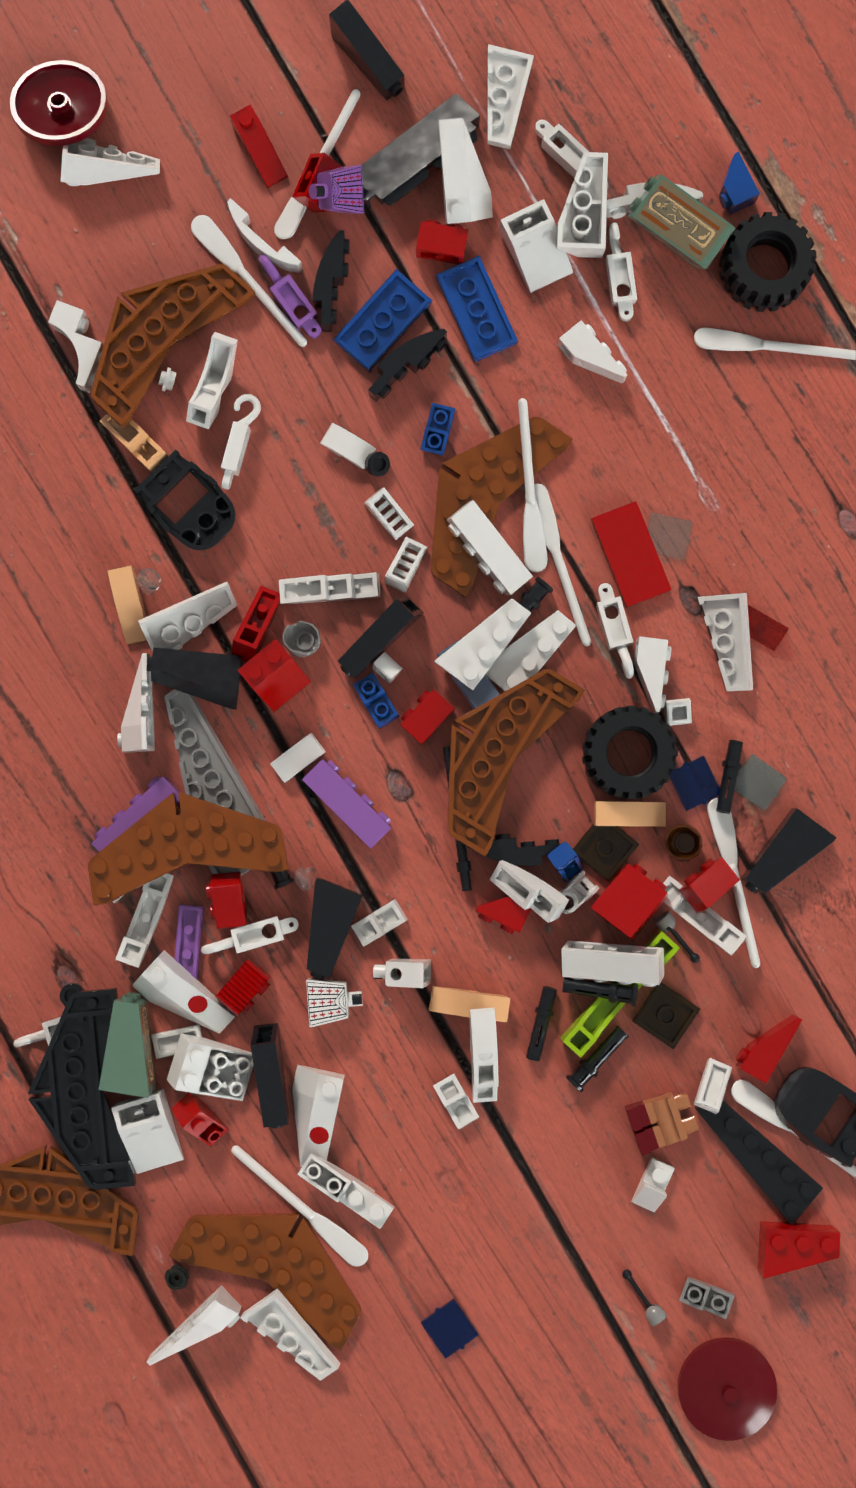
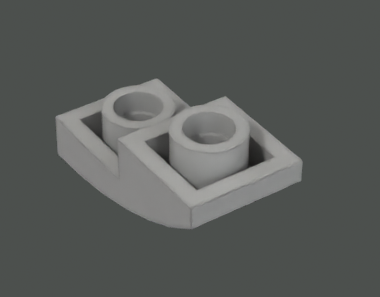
M687 1277L679 1301L701 1311L704 1309L727 1319L735 1294L701 1280Z

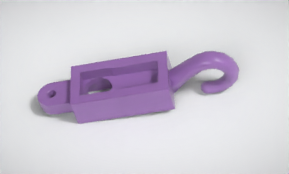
M264 254L260 255L258 261L274 283L270 287L273 297L298 330L303 328L310 338H318L321 335V327L315 320L317 312L291 276L288 274L282 278L271 260ZM297 306H304L308 311V314L302 319H298L294 314V309Z

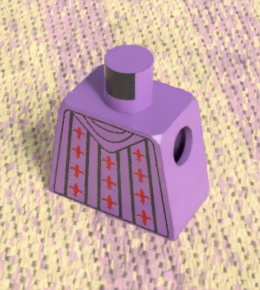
M362 165L344 166L318 173L317 184L309 186L310 198L318 199L321 210L344 214L364 213Z

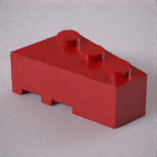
M760 1221L758 1272L764 1279L839 1258L840 1232L833 1225L800 1223L791 1225L790 1223Z

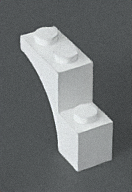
M57 300L48 323L53 330L65 335L73 343L79 364L75 384L80 390L90 393L104 345L100 341L82 335V333H86L89 327V317L84 310Z
M214 332L212 335L201 378L188 403L186 422L209 429L219 414L221 395L232 379L237 339Z

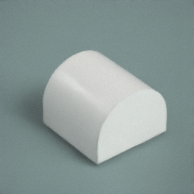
M386 652L373 663L372 667L387 683H391L403 669Z
M690 698L665 701V720L670 726L692 723Z

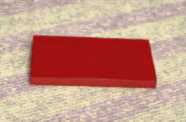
M637 501L591 518L626 608L672 590Z

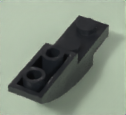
M339 230L330 242L320 261L315 278L312 301L314 308H321L322 332H332V324L337 323V309H333V300H338V286L334 285L343 286L344 277L348 278L349 264L344 262L345 254H349L350 240L345 239L344 230Z
M439 329L419 335L386 356L377 365L378 373L381 376L368 389L369 396L375 402L380 398L384 399L391 392L392 384L396 380L401 381L408 373L407 368L414 373L419 369L424 370L431 362L430 357L434 352L439 353L446 346L447 331Z
M510 834L495 835L496 840H493L492 846L485 857L496 861L504 860L514 865H543L542 855H548L562 843L559 844V839L545 840V845L535 846V841L520 842L521 847H516V838H510Z

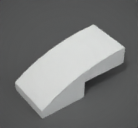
M331 423L320 442L321 445L339 457H344L361 469H365L366 457L376 450L375 447L334 423Z
M310 733L270 764L282 781L286 783L305 767L321 757L326 751L315 736Z
M396 899L351 927L364 947L408 919Z
M454 1073L433 1085L458 1130L480 1118Z

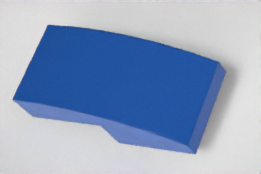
M432 403L420 450L444 456L456 408Z
M374 673L353 684L379 729L400 717Z

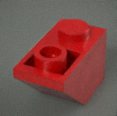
M506 895L477 905L475 911L479 912L478 918L488 923L495 920L501 923L500 929L513 934L514 930L520 933L531 908L524 910Z
M190 1092L171 1109L184 1130L210 1147L228 1131L227 1126L213 1111Z

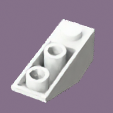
M581 320L559 338L557 346L573 364L621 384L625 382L627 377L625 366L619 360L615 361L610 355V348L604 342H599L595 337L594 329L589 324L585 325Z
M639 636L636 639L634 665L652 712L659 713L660 708L664 709L666 694H662L663 685H667L669 671L665 670L666 661H670L671 647L668 646V640Z

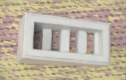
M384 487L364 502V505L395 540L414 526ZM383 497L385 501L376 508L374 504ZM390 505L392 508L382 515L380 512ZM396 512L398 516L388 523L387 519ZM400 520H403L405 523L395 531L392 527Z
M405 537L385 575L384 582L391 587L406 592L427 550V546ZM406 548H409L415 552H418V555L416 556L405 550ZM402 556H403V557H405V558H407V559L413 561L414 563L411 564V563H409V562H407V561H405V560H403V559H401V558H402ZM399 565V566H401V567H403V568L409 570V572L407 573V572H405V571H403V570L397 568V566Z

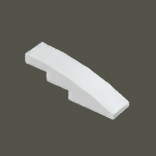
M377 572L356 575L351 573L332 576L317 575L279 580L280 604L333 602L381 597L379 573Z

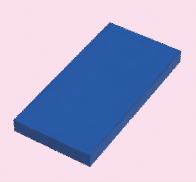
M480 256L436 274V279L474 363L518 344V339Z
M396 269L336 335L333 341L365 370L370 372L429 307L432 299Z

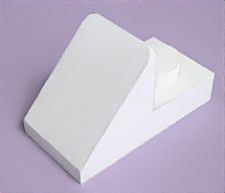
M651 1156L631 1202L655 1212L667 1197L665 1190L675 1168Z

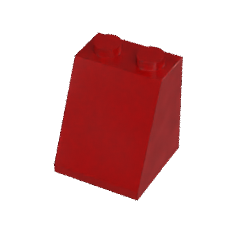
M276 639L237 670L273 712H276L311 683L309 678Z
M628 863L594 902L591 909L634 941L668 897V893L665 891L666 885L656 878L654 881H651L645 876L647 871L638 864L631 866Z

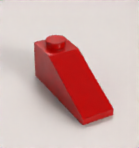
M251 104L230 115L233 129L266 187L269 188L286 179L288 175Z
M260 586L233 639L231 655L242 656L241 660L248 662L260 652L280 604V593Z
M792 1014L748 1043L746 1048L743 1047L736 1057L738 1061L736 1066L766 1084L801 1024L802 1019Z

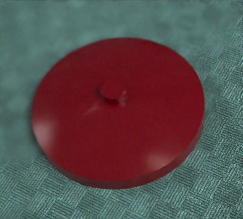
M65 60L42 63L27 71L15 84L10 98L11 112L19 130L31 140L49 146L70 145L87 138L99 128L106 116L108 107L106 91L98 75L80 63Z
M724 1337L702 1343L688 1355L679 1372L677 1389L681 1407L690 1423L708 1437L724 1441L746 1438L760 1430L774 1411L777 1400V1382L773 1369L765 1356L757 1348L743 1340Z

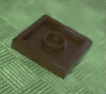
M593 823L574 846L573 850L582 861L609 882L639 846V843L618 826H594Z
M661 982L660 985L654 987L632 1022L674 1049L700 1008Z

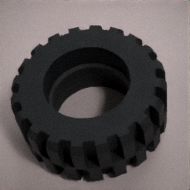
M764 212L762 217L759 214L750 216L748 221L743 220L729 236L719 261V267L722 268L719 274L722 281L726 280L724 285L726 292L729 293L731 291L734 294L732 299L736 303L741 300L744 302L743 307L750 309L751 306H754L757 312H764L766 308H769L770 312L777 311L780 306L785 308L793 300H796L811 280L816 267L814 261L817 258L816 251L811 250L814 246V241L812 237L807 238L808 230L804 226L800 228L796 225L798 221L793 217L791 220L785 218L786 214L783 213L772 216V212ZM758 245H768L776 248L786 259L788 265L787 275L778 280L760 278L753 273L747 263V251Z
M618 707L605 713L587 731L586 739L582 746V761L585 764L588 777L604 793L620 799L643 798L657 792L669 781L670 775L677 765L675 762L676 756H678V749L675 747L677 740L675 734L672 735L669 730L671 728L667 722L664 723L659 714L652 713L644 707ZM621 731H637L643 734L651 745V762L638 775H622L615 771L608 761V744L612 737Z

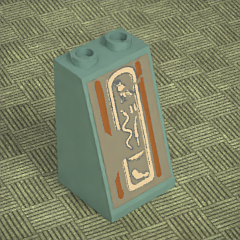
M662 174L655 177L651 176L643 187L645 189L643 195L640 198L636 197L629 207L631 212L627 217L693 268L706 270L735 227Z
M127 992L126 995L117 998L113 1003L99 1090L148 1098L157 1088L147 999L141 998L139 993Z

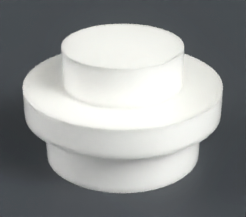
M169 367L167 372H161L158 385L163 386L162 391L164 392L165 390L172 391L177 373L171 371Z

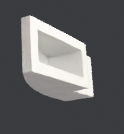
M504 860L499 861L490 878V881L524 910L531 908L548 923L558 919L569 902L568 898L543 880Z

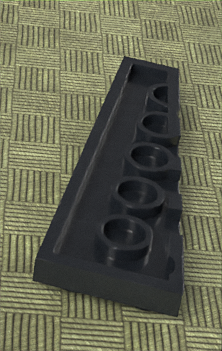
M723 1100L717 1114L695 1106V1109L787 1221L793 1225L822 1191L823 1187Z

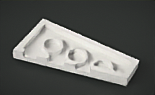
M488 44L487 144L511 149L534 55Z
M224 582L138 620L152 653L153 647L180 650L183 647L182 645L191 638L201 634L203 629L218 621L235 608L237 603L229 584Z
M747 593L698 597L705 613L706 626H709L713 648L716 649L719 658L718 664L726 690H753Z
M510 599L438 657L434 663L473 691L530 616L531 612L514 599Z
M557 610L504 649L486 673L487 677L504 692L532 677L544 666L576 627V624Z
M278 1288L244 1311L240 1317L244 1322L250 1321L258 1328L257 1332L262 1336L268 1335L278 1343L276 1347L281 1351L291 1353L296 1357L295 1361L320 1381L336 1371L341 1364Z

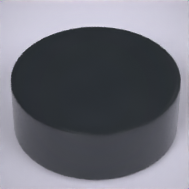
M382 452L370 453L365 459L366 471L373 476L385 475L390 468L388 456Z
M70 983L64 986L60 992L61 1003L66 1006L71 995L78 991H85V989L78 983Z

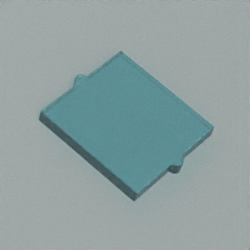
M651 513L648 531L657 554L684 560L687 545L691 542L689 536L693 522Z
M752 754L741 770H738L735 791L765 811L773 798L778 797V791L787 778Z

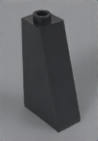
M345 0L329 14L333 40L386 100L392 96H398L405 86L403 72L351 2Z
M408 596L397 598L338 660L342 665L340 667L341 670L349 677L353 676L356 678L360 676L424 612Z
M153 647V655L147 658L146 671H151L152 682L237 710L240 673L237 670L241 667L242 656Z
M792 808L741 877L746 882L744 886L754 894L758 891L764 894L829 846L837 837L799 809Z
M320 877L316 879L314 887L307 970L311 971V976L324 980L325 977H331L363 895Z
M278 1023L257 1025L253 1029L251 1052L263 1128H280L288 1125L289 1108Z

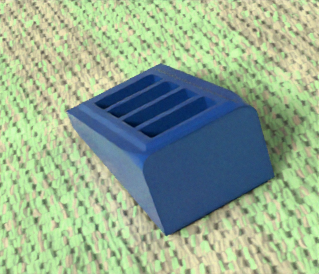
M563 842L548 854V859L564 882L570 880L584 868L578 855L567 842Z

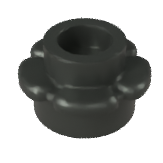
M173 1265L165 1273L167 1286L171 1289H183L188 1283L189 1273L181 1265Z

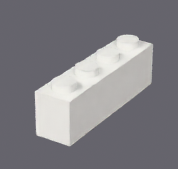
M474 500L466 503L447 519L450 524L448 528L451 533L463 540L465 551L470 556L474 555L480 562L478 567L485 575L489 574L495 581L493 586L500 594H513L533 577Z
M568 940L561 949L562 977H570L575 980L594 979L595 982L599 983L618 981L622 985L641 983L646 987L660 985L664 977V948Z

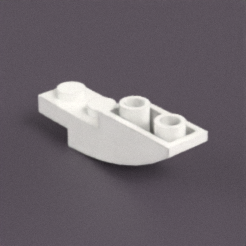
M645 183L627 185L624 196L608 199L606 218L618 219L625 216L626 213H630L629 207L636 197L640 198L645 192V189H643ZM676 184L699 202L702 201L703 193L701 191Z
M470 1009L473 1103L497 1101L499 1076L495 1009Z
M313 1153L310 1154L297 1174L336 1202H342L379 1229H381L395 1207L377 1195L374 1189Z

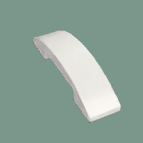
M230 198L227 203L232 219L245 242L259 256L262 254L266 255L273 265L287 271L301 273L303 270L301 261L285 246L278 252L272 249L248 227L251 223L248 213Z
M167 873L143 886L141 898L115 960L137 968L140 967L161 917L174 875Z
M670 875L663 884L667 886L665 891L668 893V897L664 903L732 956L747 936L711 908L696 913L679 891L683 886Z

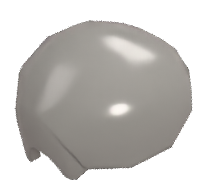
M301 620L293 625H287L282 635L284 646L296 657H308L314 654L321 644L319 630L312 623Z

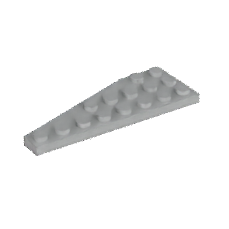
M175 689L165 695L170 725L173 726L176 739L174 744L175 748L178 749L180 757L179 766L185 794L266 821L196 698ZM209 866L213 874L241 871L242 876L251 870Z

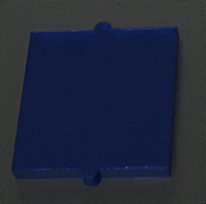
M704 756L689 763L684 762L683 766L673 770L670 775V779L686 811L700 804L705 805L708 800L719 795L720 787Z
M454 1298L441 1308L436 1307L434 1313L421 1321V1324L445 1359L457 1350L464 1349V1345L479 1335Z

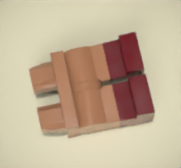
M669 1092L625 1106L642 1156L651 1153L652 1150L674 1144L680 1140L688 1139L687 1134L699 1129L694 1115L681 1119L679 1111L691 1107L686 1093L673 1095Z

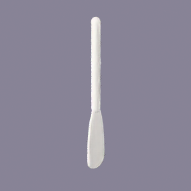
M354 89L351 92L320 153L330 155L361 94L358 89ZM291 197L275 224V235L284 240L292 237L307 207Z
M206 215L195 217L191 223L193 235L213 256L238 274L255 291L258 299L299 346H306V338L244 268L239 255L213 220Z
M707 327L698 329L694 334L696 345L703 349L724 351H755L764 349L856 360V350L763 340L747 334Z
M521 398L518 401L526 493L523 519L524 563L531 572H540L547 566L548 557L541 513L535 498L528 403L526 399Z
M536 483L534 484L535 498L541 513L546 546L552 554L581 642L585 647L591 645V638L560 550V536L549 493L545 486Z
M714 798L707 806L712 831L721 857H723L740 879L737 867L738 851L731 811L730 814L716 812L718 798ZM740 879L732 888L743 934L747 936L745 942L750 963L753 968H758L760 966V958Z
M738 1080L733 1084L731 1094L736 1102L773 1125L796 1135L779 1119L775 1111V1102L747 1080ZM826 1157L856 1178V1166L844 1167L836 1159Z
M238 1145L232 1147V1154L305 1216L317 1233L346 1262L356 1267L366 1263L368 1251L364 1245L328 1218L314 1212Z

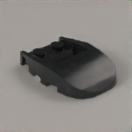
M177 450L173 451L135 489V492L140 495L146 503V507L160 525L189 548L207 550L214 547L231 531L234 525L235 509L228 496L224 494L211 476L202 471L192 461L188 462L180 456ZM191 473L209 492L174 524L156 505Z
M801 1067L789 1074L776 1094V1114L788 1129H791L805 1145L811 1146L826 1157L836 1159L844 1167H852V1162L856 1158V1108L830 1146L815 1135L814 1132L840 1093L855 1105L856 1093L815 1068Z

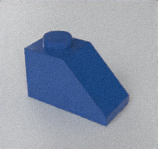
M739 152L733 155L719 194L721 206L727 209L729 215L754 204L760 195Z

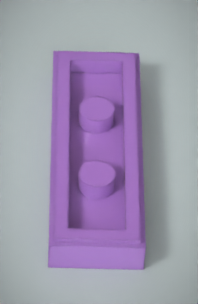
M179 904L174 959L194 978L198 979L204 906Z

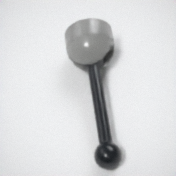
M670 911L661 914L654 921V924L662 932H671L690 955V960L693 963H697L700 960V956L690 949L674 929L676 925L674 916Z
M628 1269L622 1272L623 1278L630 1282L647 1307L645 1316L651 1327L656 1326L667 1317L666 1312L659 1305L650 1304L632 1278V1272Z

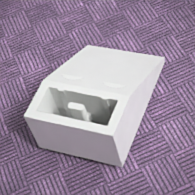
M544 199L500 220L499 231L530 293L573 273L567 253L557 249V226Z
M180 1034L167 1081L178 1091L243 1101L254 1066L252 1052L203 1037L199 1038Z
M164 1088L154 1091L148 1098L137 1096L117 1102L111 1108L119 1135L137 1174L184 1160Z

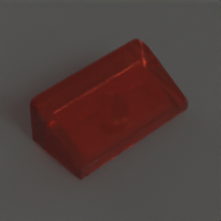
M748 605L750 638L775 651L789 628Z

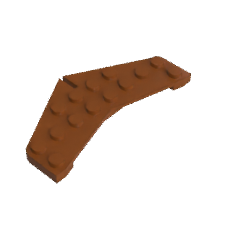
M217 264L121 292L122 297L136 310L133 311L117 296L91 389L93 401L123 428L132 419L170 347L248 303L255 296V291L228 266Z
M541 417L529 419L534 475L553 459L561 455L573 439ZM520 424L443 462L442 465L458 475L459 479L439 468L431 573L435 578L465 598L473 587L480 562L474 555L470 556L465 551L463 540L451 533L448 528L450 524L447 519L466 503L474 500L493 525L499 505L525 484Z
M545 669L454 720L455 723L472 732L473 735L470 736L454 725H451L447 830L451 837L485 857L495 836L514 760L579 701L585 691L583 688L557 672Z
M178 792L181 814L178 815L175 793H172L90 859L88 872L93 905L108 904L120 896L185 864L268 872L287 871L289 867L283 832L276 824Z
M47 1145L0 1164V1225L33 1219L43 1220L107 1246L109 1250L118 1254L134 1255L139 1220L137 1207L111 1188L97 1190L89 1188L69 1158L55 1147H49L47 1168H44Z
M300 1213L197 1214L189 1218L169 1257L186 1264L267 1281L275 1290L278 1288L294 1309L330 1345L342 1350L360 1316L361 1307L305 1216H303L293 1236L289 1233Z

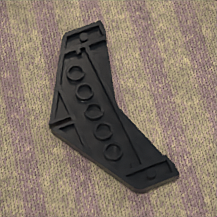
M117 988L78 991L69 997L28 1094L51 1092V1095L30 1097L28 1100L87 1186L96 1190L129 1187L136 1184L135 1170L119 1135L104 1091L99 1090L113 1003L118 998Z

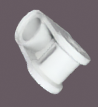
M584 870L574 876L567 886L560 891L564 896H569L572 901L570 908L563 910L562 913L569 914L574 912L599 890L600 887L598 885L594 886L585 876L586 872Z

